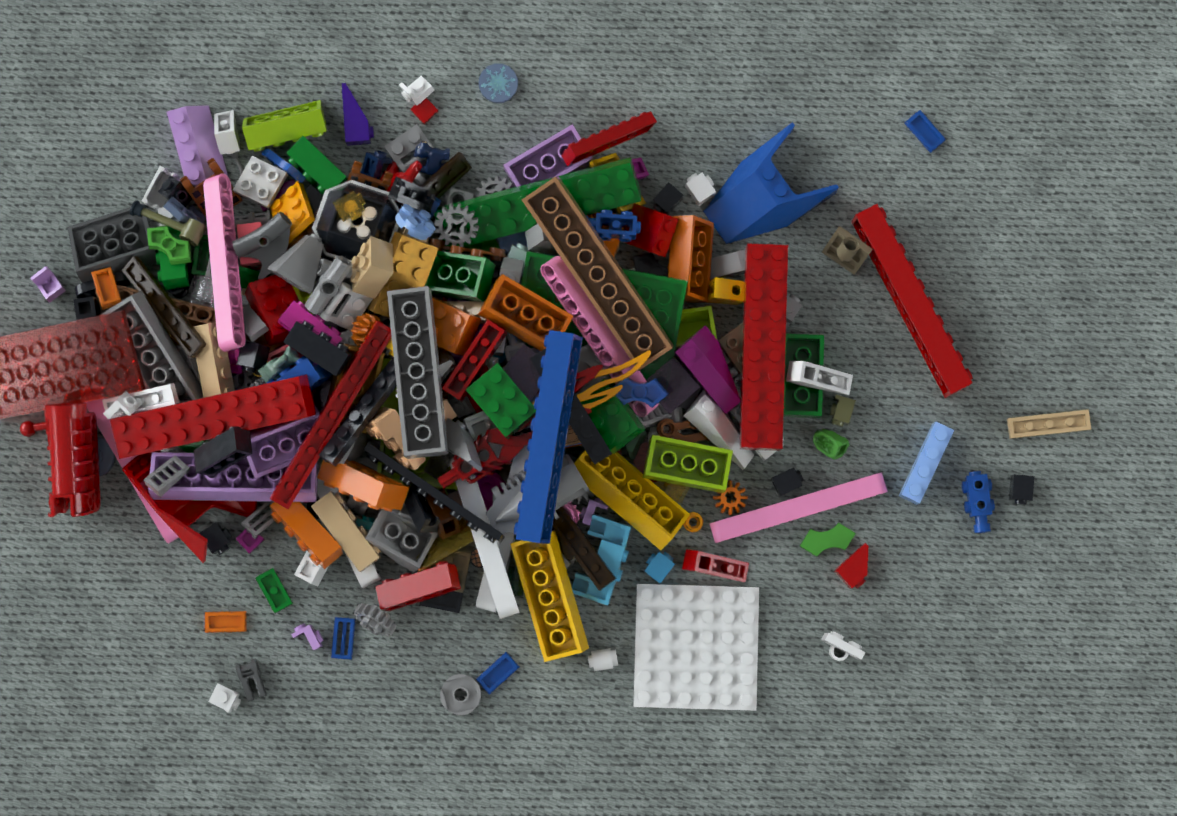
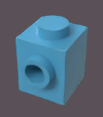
M665 551L663 554L658 552L657 555L652 553L646 561L648 567L644 572L660 584L675 565L672 562L674 558Z

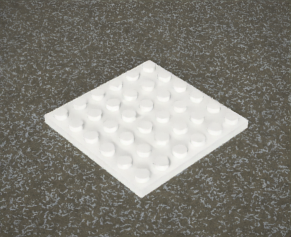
M637 584L633 707L756 711L759 587Z

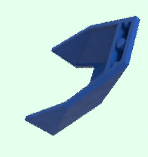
M793 122L745 158L703 211L709 221L714 223V228L726 244L785 228L835 195L839 189L836 184L803 194H795L774 166L771 158L786 137L793 132L795 127Z

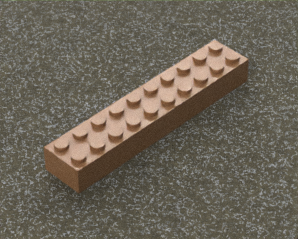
M555 176L522 199L629 358L632 360L646 351H651L650 357L638 371L673 348V343L559 176Z

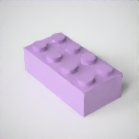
M572 124L503 166L514 187L583 170L589 166V162L593 160V157L591 156L567 167L562 158L564 150L572 142L577 143L581 139Z

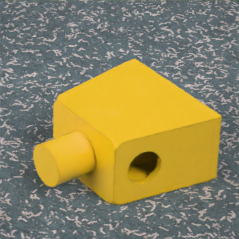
M715 277L710 281L709 297L706 303L729 305L743 303L745 282Z

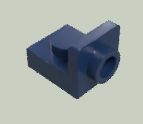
M375 150V153L366 152L361 173L379 179L383 163L392 164L393 160L387 157V153Z

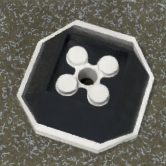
M354 180L325 190L312 230L315 235L322 239L320 243L323 244L322 250L326 257L335 259L338 255L347 258L351 262L352 258L360 252L362 244L366 243L370 236L391 243L394 232L399 230L395 219L399 208L395 200L388 198L389 192ZM355 218H361L363 223L356 226L352 224V221Z

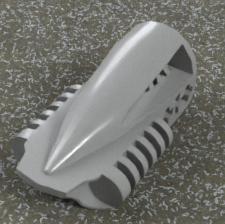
M569 454L564 455L554 514L556 519L559 518L556 512L557 509L589 491L587 484ZM522 470L519 473L521 474L523 480H525L526 475ZM516 474L513 477L517 484L514 485L510 478L507 479L510 486L509 489L504 482L500 483L504 492L501 493L498 486L491 489L493 492V506L486 512L490 525L502 534L514 533L515 523L519 520L517 507L519 501H522L523 493H521L522 481H520Z

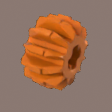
M363 313L362 316L356 317V322H352L353 329L350 331L353 335L351 339L355 341L357 346H361L375 321L381 322L379 317Z
M729 480L726 491L718 493L720 496H713V500H720V502L715 504L716 508L723 505L721 513H724L726 508H728V515H732V508H734L736 513H739L740 509L737 505L743 508L746 506L745 503L740 501L748 499V496H741V493H744L746 489L742 488L738 491L739 482L732 487V481ZM730 492L734 494L733 498L736 499L734 503L733 501L730 503L726 501V493L728 495Z

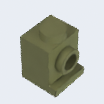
M835 395L833 400L837 401V404H832L829 414L833 416L831 424L843 427V425H848L856 400Z

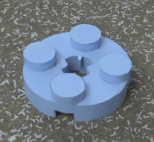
M404 204L395 216L398 226L401 229L403 227L408 229L407 234L416 239L427 240L435 231V226L430 220L431 215L426 210L419 211L408 204Z

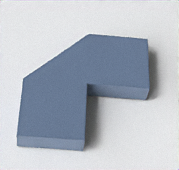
M171 197L163 206L176 219L184 223L189 218L195 219L202 224L206 220L205 215L196 207L191 205L187 209L174 197Z

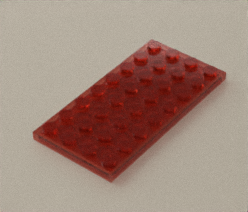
M125 310L0 336V419L44 411L46 404L84 403L122 395L125 391L133 393L146 389Z

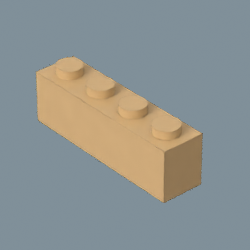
M216 322L194 326V329L206 343L205 347L196 356L203 398L235 391L228 352L222 351L218 345Z
M330 491L311 505V507L358 571L362 572L381 558L378 554L381 551L365 539L368 532L362 525L358 527L355 523L356 516L350 509L346 510L342 505L344 500L339 493L334 494Z

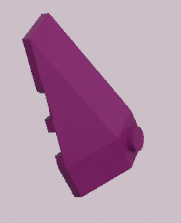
M705 325L674 350V352L726 414L739 404L741 399L719 341Z

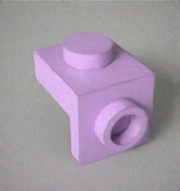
M47 266L31 277V280L38 286L49 303L66 291L55 274Z
M594 498V501L589 500L587 508L583 507L580 514V519H583L582 524L590 526L596 507L608 511L609 506L605 505L599 498Z
M304 623L294 628L295 633L291 634L293 638L305 634L313 650L323 647L321 644L324 641L318 630H314L312 625L306 626Z

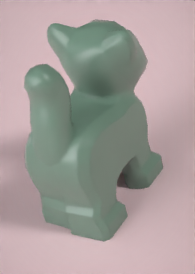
M288 346L282 356L272 359L264 367L260 368L258 372L265 383L272 379L276 380L281 377L279 374L291 365H296L295 362L300 359L299 354Z

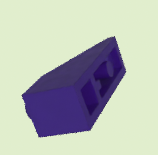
M341 83L345 142L347 146L371 144V138H374V127L370 126L346 83Z

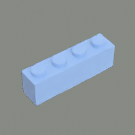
M938 422L932 424L899 497L916 505L920 504L954 432L953 429Z

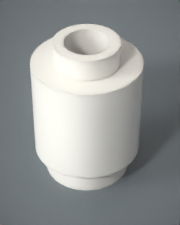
M616 649L591 651L592 655L588 656L589 668L594 667V671L613 669V666H618Z

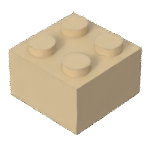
M370 236L366 243L362 244L360 252L351 261L353 266L350 281L352 282L353 292L372 299L377 297L393 274V244Z

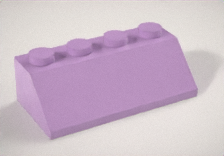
M185 106L167 111L183 174L189 178L193 186L195 187L214 174L207 163L211 158L215 159L224 174L228 176L223 155H220L214 135V122L209 106Z
M316 407V415L249 430L253 454L246 458L255 479L290 465L319 416V411Z

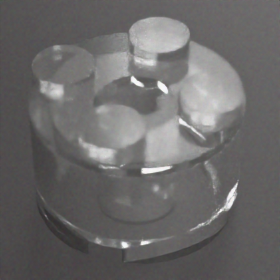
M195 275L190 296L192 304L207 307L210 304L211 308H215L212 278Z

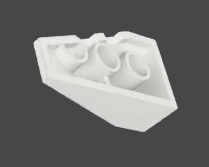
M703 389L683 416L718 448L733 450L731 460L744 470L754 457L753 452L740 449V432L728 413L725 414L707 391Z

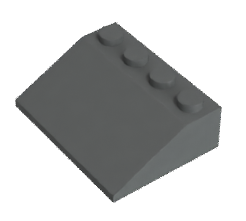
M131 207L67 227L75 271L81 282L93 280L91 274L93 271L111 267L113 273L122 271L133 256H138L145 266L156 264V253L159 252L148 247L147 228H152L149 218L130 215Z

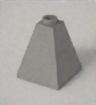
M313 233L310 236L305 235L268 267V270L300 291L311 294L323 249V244L320 243L322 239Z

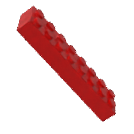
M651 111L643 112L638 117L633 116L629 121L624 120L617 126L616 124L612 125L608 130L603 129L598 134L593 133L587 139L584 137L577 143L572 142L564 150L562 158L568 167L648 132L657 121Z

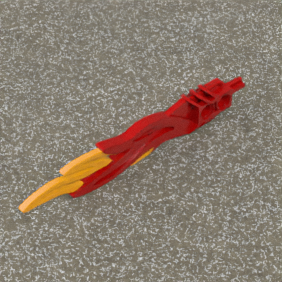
M646 351L636 358L613 368L602 370L603 365L600 364L577 373L576 380L578 381L575 383V394L595 378L619 372L636 364L627 373L599 382L584 392L577 394L580 402L606 396L595 402L584 404L583 407L588 414L592 413V408L614 397L622 390L623 385L591 395L592 393L604 386L630 377L648 360L651 351ZM532 419L517 432H520L525 428L529 427L531 425ZM489 428L484 436L481 433L478 435L477 440L474 441L478 456L484 450L489 452V459L487 461H480L483 468L481 472L472 467L469 472L464 473L462 471V464L465 461L461 458L458 459V456L454 454V462H452L454 468L437 478L440 485L444 489L460 478L464 482L467 481L473 484L486 475L492 476L495 474L492 473L495 469L501 470L503 467L500 466L503 464L509 465L512 463L511 461L528 445L529 439H532L533 431L523 435L511 436L507 439L498 428ZM489 443L503 445L499 458ZM481 473L480 475H478V476L475 477L474 479H472V480L470 479L471 477L475 476L476 474Z

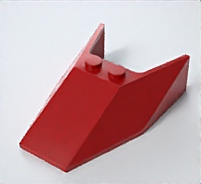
M152 452L136 456L122 468V471L154 511L202 563L206 561L208 539L191 529L190 525L210 508L222 509L244 517H248L256 511L257 501L153 500L148 491L149 487L144 482V479L150 474Z

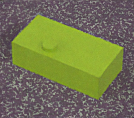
M652 435L649 440L643 478L724 493L727 488L733 450Z

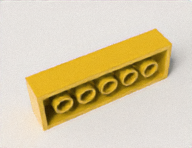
M584 449L574 462L589 490L659 550H662L674 538L690 516L684 508L651 480L643 478V474L618 452L594 465Z
M555 530L551 532L550 544L523 540L510 543L544 662L582 653L589 649Z

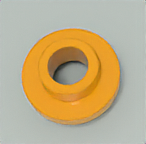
M690 512V516L683 526L689 532H697L703 526V518L696 512ZM691 518L696 520L695 526L689 524Z

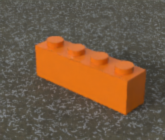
M276 502L270 505L272 518L278 524L281 522L285 526L284 530L291 538L294 536L298 540L296 543L302 551L305 552L307 550L311 554L310 559L316 566L320 564L323 569H326L343 555L342 547L301 502H293L289 509Z

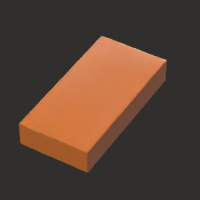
M111 267L91 272L102 310L114 307L120 303L121 298Z
M246 611L205 612V633L247 632Z

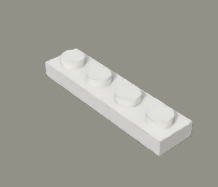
M174 383L129 393L140 404V407L132 414L180 403ZM121 395L103 399L102 402L105 411ZM123 411L119 416L114 414L110 419L126 416L127 414Z

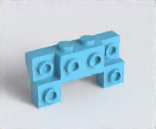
M593 514L587 534L602 539L598 554L617 579L599 591L588 575L576 572L572 590L576 595L608 606L616 581L620 582L623 570H620L622 562L626 563L629 554L626 547L632 526Z

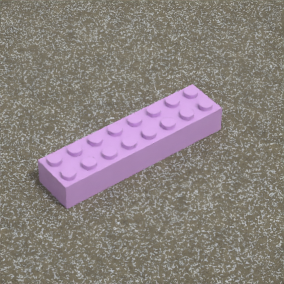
M152 452L150 474L175 455L190 470L161 498L150 488H148V491L153 500L272 501L270 496L288 466L255 479L247 458H244L212 477L196 473L194 453ZM318 461L293 502H317ZM176 463L173 465L178 471L182 469ZM170 469L167 470L172 476L175 474ZM164 474L161 476L165 480L169 479ZM159 480L156 481L158 485L162 484Z

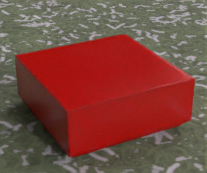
M427 98L410 109L424 125L439 112Z

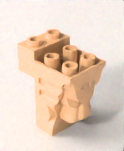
M443 398L446 422L448 418L452 420L457 415L448 400ZM381 408L365 427L371 437L374 436L377 439L383 440L389 450H393L395 454L393 456L394 460L405 468L416 470L426 460L425 457L413 459L404 457L400 416L395 409Z

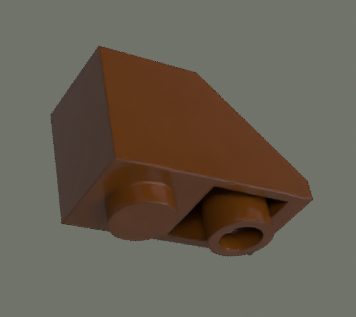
M443 488L439 489L440 492L447 496ZM428 495L425 500L434 520L436 516L440 519L437 533L442 540L460 533L458 520L449 514L451 510L447 507L441 509L433 503L434 499Z

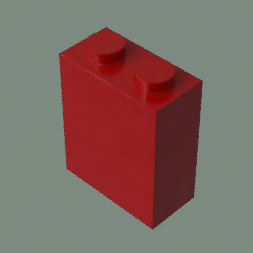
M634 203L631 212H633V216H637V221L641 222L640 234H636L635 240L624 243L666 257L679 219Z

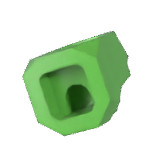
M819 429L813 436V443L816 448L834 460L841 458L849 446V441L834 431Z

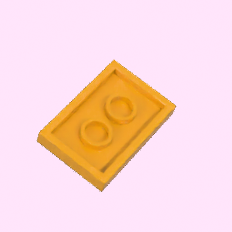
M299 181L290 186L270 206L273 217L277 213L282 212L291 220L292 226L290 228L289 243L315 221L304 185Z

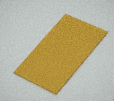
M467 521L459 525L460 533L443 540L439 536L434 540L418 569V573L473 542V535L471 529L467 526Z

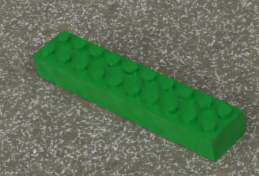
M631 157L559 176L585 215L641 201L642 195ZM552 178L453 203L454 207L461 203V208L463 209L468 205V212L474 210L473 218H478V223L475 225H478L479 229L474 231L477 234L476 238L470 237L471 243L468 244L465 241L463 247L524 232L538 224L522 199ZM449 205L437 208L434 213L436 220H440L436 217L438 212L442 213L443 207L449 209ZM444 219L443 226L445 229L448 225L446 219ZM468 222L467 225H465V227L467 228V231L469 232V230H470V223ZM453 223V227L458 226L460 228L461 223L457 225ZM449 242V244H448V245H445V246L451 247V246H452V243Z

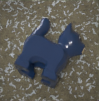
M421 141L414 149V157L427 158L425 166H422L419 171L424 174H435L447 163H441V161L449 160L450 157L449 148L445 150L432 148L426 141Z

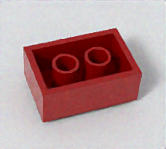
M277 275L248 283L245 296L250 307L269 329L264 333L269 346L283 342L289 331L278 323V319L293 301L299 302L293 286Z

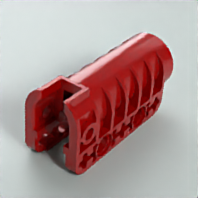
M87 403L46 404L45 419L49 421V430H46V434L49 435L50 445L47 446V450H50V461L47 464L51 466V476L48 477V481L52 482V492H49L51 512H48V517H54L59 513H66L69 509V502L72 517L85 516L97 512L100 509L101 499L96 414L94 412H87Z

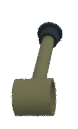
M135 200L130 208V215L145 216L180 231L179 238L189 241L192 246H198L207 229L204 224L195 219L189 218L185 224H182L146 209V206L140 204L138 200Z

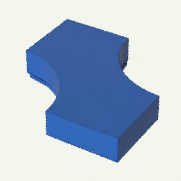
M265 147L261 152L265 158L276 167L287 172L294 180L300 183L305 180L301 172L272 150Z
M628 377L612 387L623 385L622 390L616 394L623 405L631 401H642L653 408L669 394L656 378L649 382L640 383Z

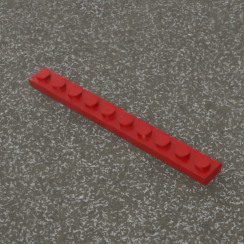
M378 320L375 321L270 496L272 501L286 509L290 508L320 458L319 453L332 438L392 337L391 328Z

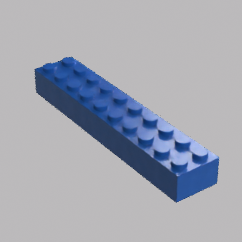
M549 330V334L545 336L544 347H546V353L541 359L543 371L537 383V387L540 390L539 396L535 398L534 402L536 415L531 421L533 433L532 439H529L527 450L530 452L528 460L526 459L524 464L526 477L521 483V493L523 495L522 501H519L517 507L519 520L514 526V534L517 540L550 544L583 337L573 333Z

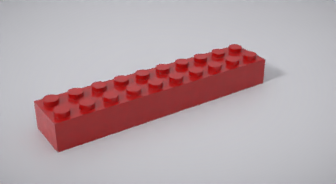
M875 204L855 214L851 222L861 241L872 248L869 256L944 398H947L971 385L972 374L968 368H964L961 353L958 350L955 351L952 345L954 343L952 336L949 332H945L941 316L939 314L936 315L933 307H935L930 296L927 297L924 293L925 286L922 280L916 278L914 274L916 271L911 261H907L904 255L906 254L905 248L902 243L898 244L895 238L896 231L892 225H888L884 209L882 207L879 208L878 204Z
M747 243L740 449L781 451L783 449L788 245Z
M306 374L139 412L130 416L110 419L119 459L212 439L233 426H238L245 430H253L314 416L316 411Z

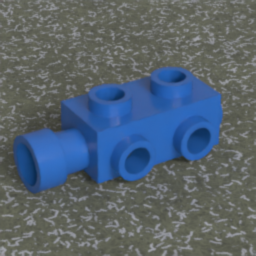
M601 210L600 213H596V218H588L604 241L615 238L621 242H631V240H635L636 234H640L641 222L637 221V216H633V212L622 211L621 215L613 214L611 210ZM606 225L609 229H602L601 227ZM628 227L629 231H622V228Z
M981 471L969 472V476H966L965 481H962L963 494L967 493L968 500L964 502L965 513H969L970 518L975 517L974 533L991 532L987 516L992 515V511L995 510L994 500L990 499L989 492L992 491L991 479H988L987 474H981ZM976 481L982 484L980 489L975 487ZM978 502L984 503L983 509L977 506Z

